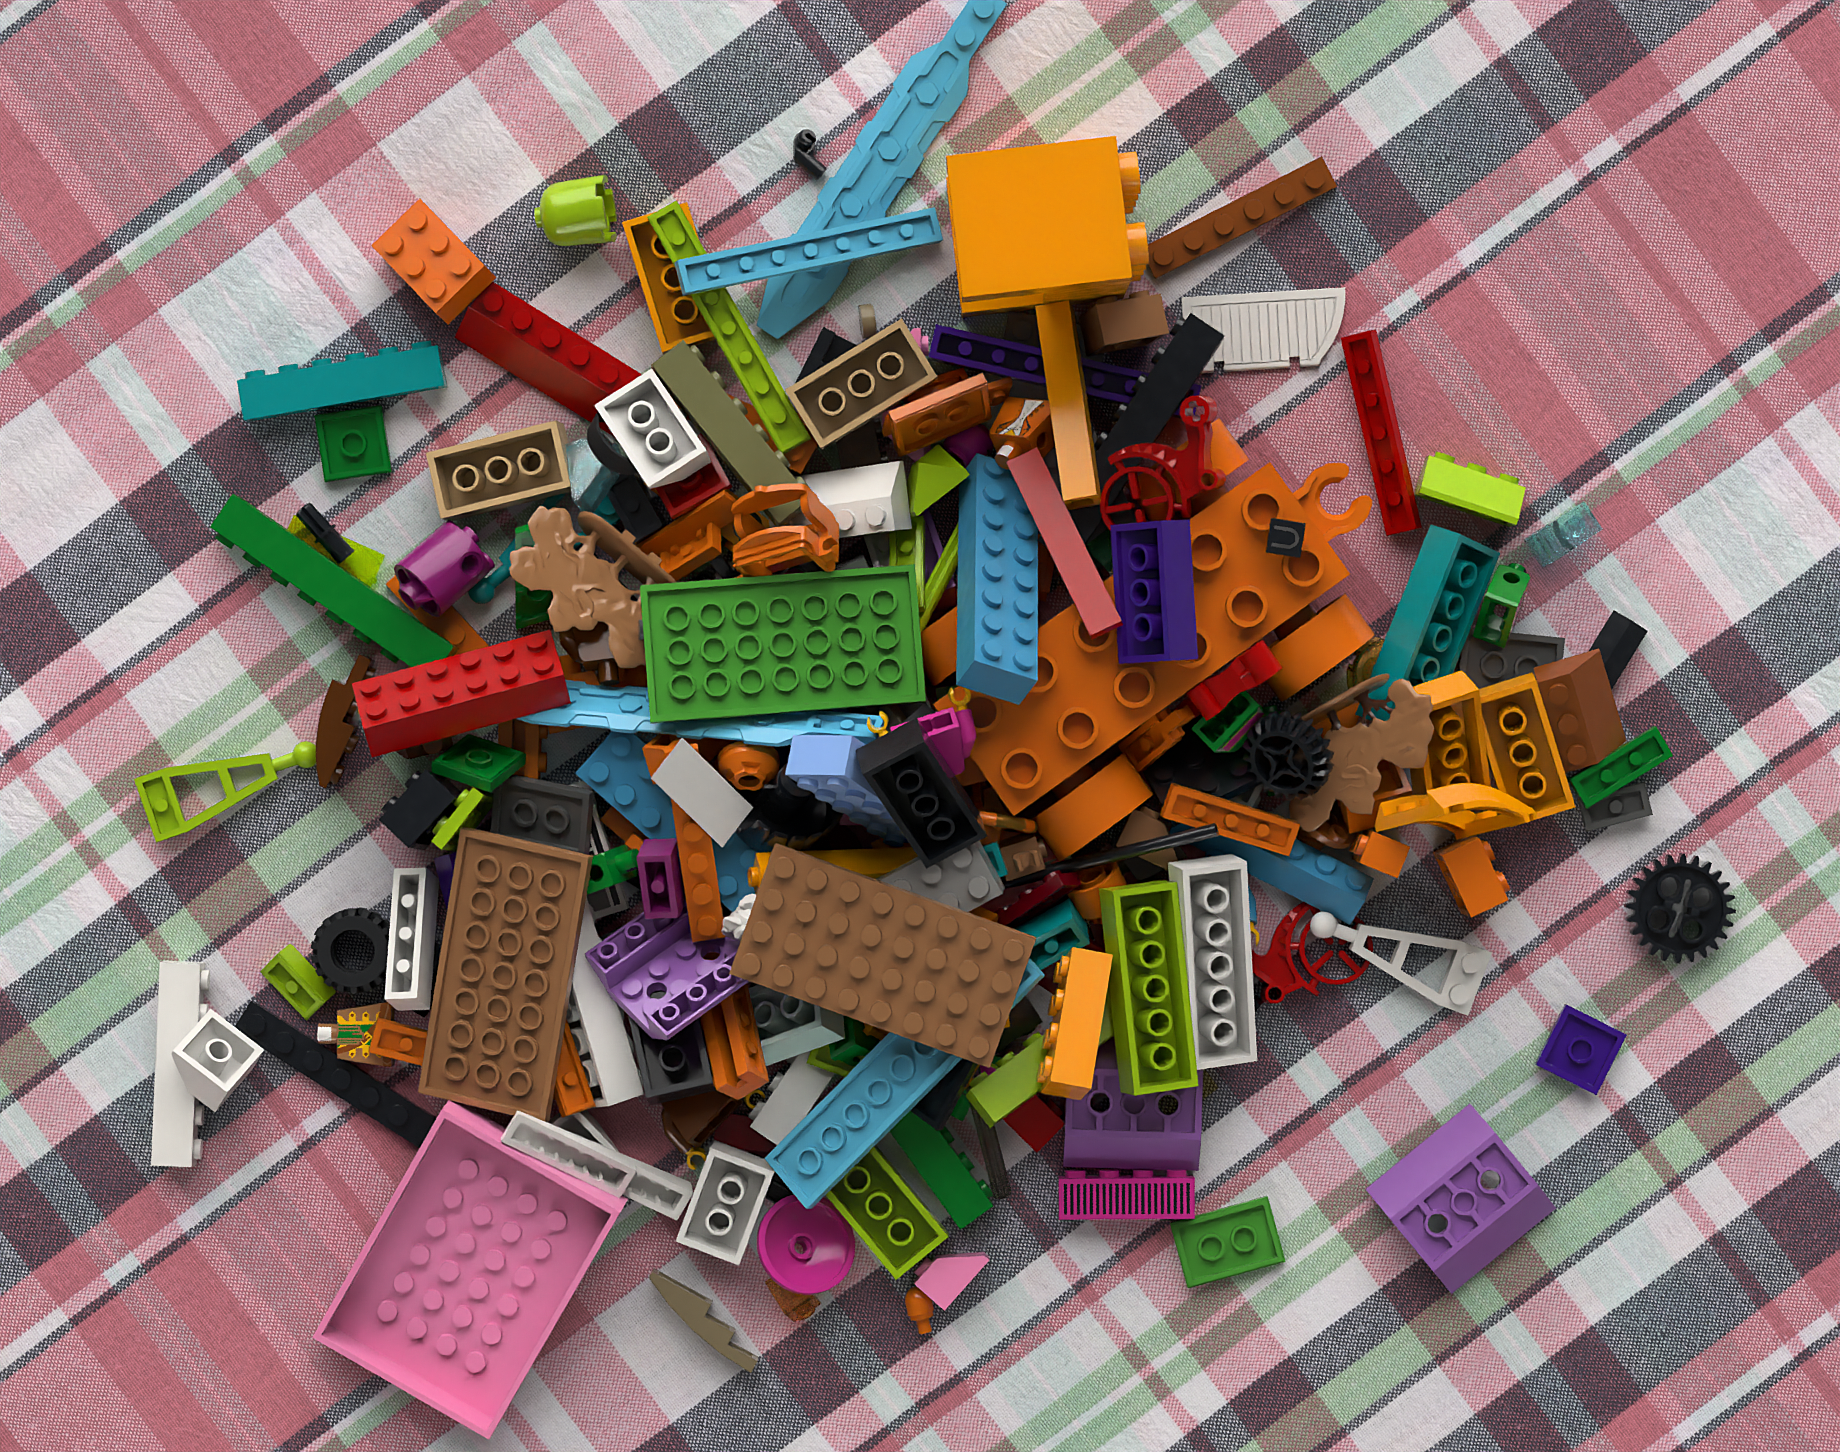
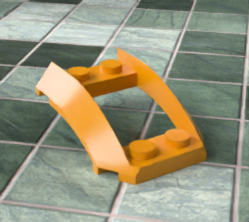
M1457 783L1426 791L1427 795H1410L1381 802L1374 826L1376 832L1408 824H1429L1453 832L1457 840L1537 820V815L1532 807H1528L1518 799L1498 789L1476 783ZM1472 809H1480V810H1488V811H1484V812H1480V813H1476V814H1475L1474 812H1472V811H1470V810H1472Z

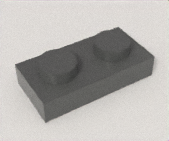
M1645 782L1621 787L1589 808H1584L1580 799L1577 798L1585 831L1587 832L1653 815Z

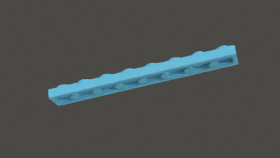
M933 207L680 259L675 262L682 295L685 296L940 243L943 237L936 210Z

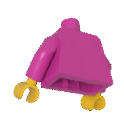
M964 687L965 697L961 701L954 699L953 688H950L948 692L949 700L957 706V712H954L953 707L917 718L955 775L965 770L964 759L970 756L976 740L972 710L967 708L971 693L969 689ZM882 711L879 712L884 721L882 727L873 726L870 717L867 719L868 729L873 733H877L879 737L888 733L886 729L889 721L888 716ZM905 723L890 727L892 731Z

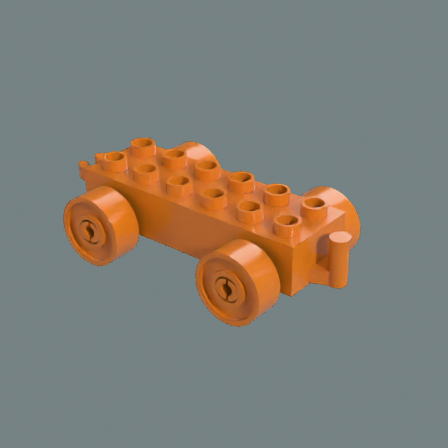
M1218 418L1211 423L1213 431L1211 461L1213 468L1221 469L1228 476L1250 459L1222 420ZM1187 440L1186 442H1184L1183 444H1181V445H1180L1179 447H1177L1176 449H1177V450H1183V449H1185V448L1187 447V445H1188V440ZM1269 462L1230 491L1223 485L1221 488L1206 490L1192 498L1190 532L1198 659L1119 664L1117 628L1095 639H1091L1075 604H1071L1038 628V681L1020 705L970 690L971 698L967 703V708L972 710L976 740L970 756L964 759L965 770L955 775L962 787L988 780L1013 816L1051 790L1057 798L1030 819L1038 824V833L1058 861H1062L1119 822L1153 795L1124 752L1095 771L1092 770L1088 763L1273 630L1279 638L1268 647L1283 668L1267 679L1266 682L1281 702L1312 683L1369 641L1375 633L1346 593H1343L1316 612L1310 605L1311 602L1350 575V572L1328 542L1337 535H1344L1357 529L1368 518L1372 507V499L1367 495H1362L1353 500L1349 509L1340 515L1329 514L1322 508L1320 503L1322 490L1331 483H1339L1349 474V467L1345 463L1325 464L1313 470L1303 481L1302 486L1292 493ZM1155 463V464L1152 465L1150 468H1153V469L1156 470V468L1158 467L1159 463ZM1166 469L1163 475L1171 483L1177 503H1182L1179 487L1174 477ZM1143 472L1138 476L1141 498L1135 500L1144 510L1150 521H1163L1167 516L1168 502L1143 506L1142 500L1167 495L1166 491L1155 477ZM1211 474L1209 479L1210 482L1213 484L1214 476ZM1128 483L1126 487L1131 493L1130 484ZM1271 518L1306 523L1300 558L1265 553ZM1112 575L1103 583L1115 606L1114 578ZM957 606L921 632L924 674L933 687L956 671ZM957 686L953 689L954 699L956 701L963 700L965 697L963 687ZM948 694L933 704L938 711L953 707L954 712H957V706L949 700Z

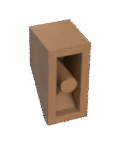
M1143 805L1139 811L1133 810L1129 814L1115 845L1120 847L1168 835L1165 824L1158 820L1160 813ZM1173 848L1138 856L1168 870V862L1178 861Z

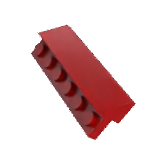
M494 282L476 297L471 307H468L454 337L589 422H592L598 412L594 406L595 404L642 375ZM605 422L599 423L600 429L615 437Z

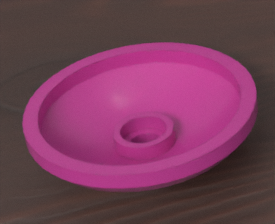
M790 1195L775 1203L763 1216L757 1232V1251L764 1270L778 1285L797 1294L813 1295L833 1288L848 1274L855 1257V1237L851 1225L831 1201L823 1197L812 1209H806L795 1195ZM796 1243L803 1247L802 1254L795 1251L794 1246Z

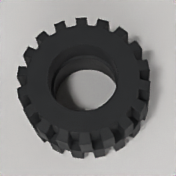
M362 907L344 909L327 917L322 922L323 924L317 928L314 933L316 935L315 939L311 942V949H313L311 960L316 965L317 970L315 971L317 975L322 976L325 980L324 983L329 987L333 986L337 988L336 991L342 993L358 994L381 985L386 980L390 922L387 919L384 920L380 913L369 911L367 908ZM348 931H362L373 942L375 949L374 958L370 965L362 970L346 968L337 957V941Z

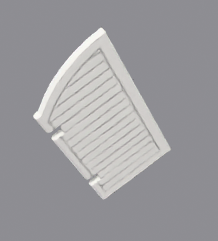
M1345 287L1181 297L1182 318L1186 320L1189 314L1192 313L1225 335L1224 340L1202 373H1214L1213 362L1223 361L1224 372L1290 368L1289 357H1299L1300 367L1320 366V360L1329 350L1341 325L1345 307Z

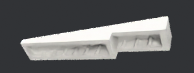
M518 1110L501 1137V1142L609 1194L618 1198L624 1195L676 1221L694 1193L691 1182Z

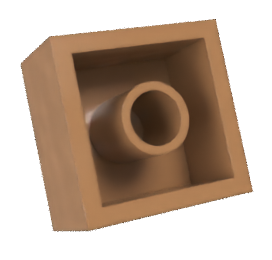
M1149 290L1131 293L1129 298L1117 301V296L1098 299L1096 304L1089 305L1088 311L1079 316L1087 356L1152 345L1169 334L1161 294L1150 295Z

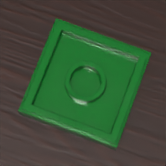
M382 405L314 415L324 481L326 483L393 472Z
M467 734L432 761V772L484 791L492 792L526 764V754Z

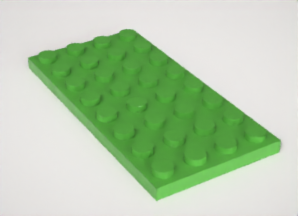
M915 564L834 570L828 573L821 571L640 585L650 724L926 702Z

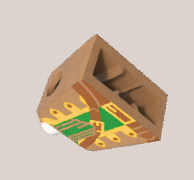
M387 1001L340 1009L337 1011V1024H318V1044H337L338 1059L392 1067L395 1065V1059L369 1053V1046L377 1017L395 1022V1008Z

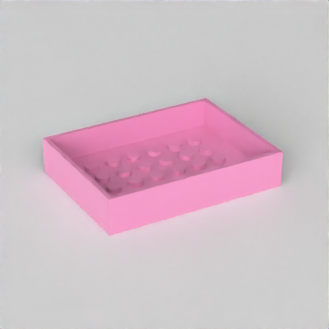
M449 1100L440 1111L312 1338L489 1440L628 1198L624 1196L618 1198L501 1142V1137L506 1130L505 1127L463 1103Z

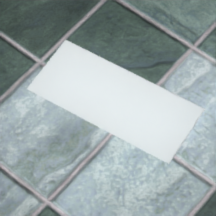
M683 738L680 739L651 777L722 848L753 809Z

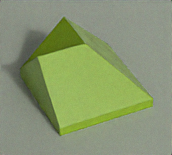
M939 444L911 466L906 485L910 517L921 514L970 475Z

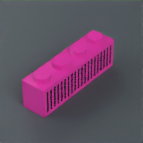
M1104 1169L1099 1170V1176H1085V1170H1065V1176H1058L1059 1220L1195 1219V1178L1193 1175H1187L1186 1169L1167 1170V1175H1153V1170L1135 1169L1133 1170V1175H1119V1170Z

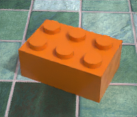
M420 198L371 245L447 324L453 321L497 278Z
M1469 836L1433 852L1462 914L1472 918L1508 901L1506 892L1510 891V887L1503 873L1495 871L1491 861L1496 858L1488 841L1481 840L1475 836Z

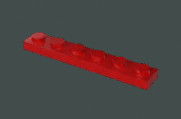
M1376 329L1342 337L1341 342L1386 536L1422 528Z

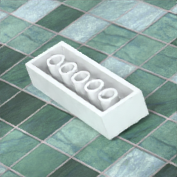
M1233 854L1168 862L1169 881L1177 882L1197 1070L1257 1061L1247 861Z
M586 898L566 1018L596 1107H606L643 1095L644 1092L641 1072L636 1067L632 1054L634 1052V1045L630 1036L626 1034L623 1024L624 1011L611 998L585 957L587 951L602 942V939L597 935L594 925L596 920L595 912L592 906L588 904Z

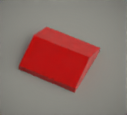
M701 433L697 437L707 450L711 462L682 481L656 487L672 520L701 505L723 490L726 491L732 487L713 449Z

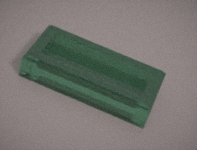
M1107 528L1088 543L1086 549L1111 575L1113 574L1111 531Z

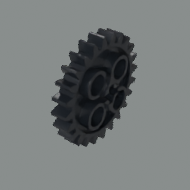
M1684 853L1679 854L1677 862H1674L1670 854H1666L1664 865L1657 859H1653L1654 870L1651 871L1646 867H1642L1641 870L1645 878L1642 880L1633 877L1632 880L1638 888L1637 890L1626 891L1628 895L1634 897L1633 902L1624 904V907L1633 910V914L1627 916L1625 921L1636 923V926L1630 930V934L1637 935L1641 933L1642 937L1637 944L1644 946L1650 943L1651 945L1648 950L1650 955H1654L1660 949V958L1663 961L1668 959L1670 953L1673 954L1674 962L1679 964L1682 954H1685L1689 962H1694V952H1698L1699 955L1706 958L1707 951L1705 947L1709 946L1718 950L1719 947L1715 941L1716 937L1728 938L1722 931L1723 926L1733 927L1734 925L1726 919V915L1736 913V910L1727 907L1726 903L1735 899V896L1724 894L1723 892L1730 886V883H1719L1717 880L1721 877L1722 871L1717 870L1710 874L1709 871L1712 863L1707 861L1699 867V857L1695 855L1689 863H1687ZM1671 877L1676 881L1677 890L1673 895L1667 897L1661 892V883L1666 878ZM1689 879L1691 884L1683 900V905L1687 907L1686 914L1680 913L1678 915L1675 934L1673 937H1669V931L1677 915L1672 906L1674 903L1679 904L1681 902L1685 881ZM1705 888L1709 893V900L1704 906L1698 907L1693 901V894L1697 889ZM1656 910H1662L1667 917L1666 923L1663 927L1655 929L1651 925L1650 917ZM1694 920L1698 924L1699 932L1694 938L1687 939L1683 935V926L1687 921Z

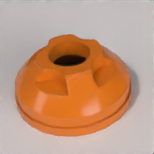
M739 741L724 747L718 755L720 775L739 790H759L779 772L780 755L772 746L744 744L743 741Z

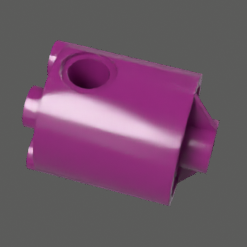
M448 520L395 565L394 572L400 585L399 595L410 608L417 610L421 607L430 615L440 617L495 568L493 560L478 547L477 543L480 540L476 533L467 526L460 529L453 521Z

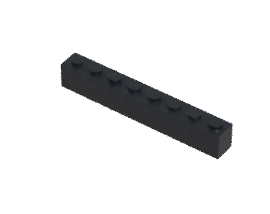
M1192 313L1189 314L1186 320L1182 317L1177 320L1169 333L1174 338L1167 348L1161 345L1150 362L1155 366L1148 376L1143 373L1131 389L1136 394L1129 405L1123 402L1112 419L1117 423L1111 432L1108 433L1104 430L1095 442L1094 448L1098 450L1095 457L1101 493L1110 477L1118 472L1115 464L1111 465L1109 463L1108 457L1125 447L1140 443H1154L1224 340L1225 335ZM1130 457L1122 461L1125 468L1139 466L1144 458ZM1128 474L1122 476L1112 487L1108 506L1113 505L1128 483ZM1100 505L1068 510L1085 545L1103 520ZM1040 536L1038 539V543L1047 549L1042 537Z

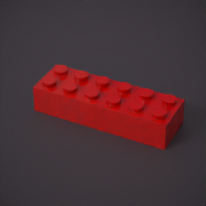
M551 630L352 683L372 758L571 704Z

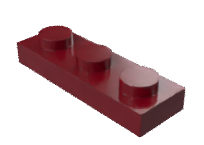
M1058 870L1046 875L1042 879V885L1025 890L1018 895L1019 901L1013 905H1005L996 910L994 913L999 915L997 923L1015 928L1037 916L1082 885L1077 873H1061Z

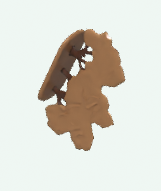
M1385 673L1359 683L1302 716L1305 722L1313 719L1312 726L1329 718L1332 726L1323 739L1331 740L1327 749L1334 752L1331 759L1334 766L1329 773L1328 781L1321 786L1317 793L1312 796L1309 795L1302 800L1296 797L1290 801L1289 819L1297 821L1304 831H1314L1325 821L1329 820L1330 810L1336 799L1341 800L1352 813L1372 815L1375 802L1372 795L1373 792L1378 790L1382 778L1377 765L1382 759L1392 762L1395 766L1402 769L1422 768L1425 765L1428 755V744L1432 740L1434 726L1429 718V714L1433 710L1431 695L1418 694L1409 681L1398 679L1389 687L1388 696L1385 700L1369 698L1368 694L1388 682L1390 675ZM1358 701L1363 708L1360 722L1352 728L1343 727L1336 713ZM1393 701L1396 707L1394 709L1389 708L1386 703ZM1374 707L1376 712L1382 708L1390 714L1389 720L1383 721L1376 718L1371 708ZM1366 715H1369L1372 719L1369 725L1365 724Z

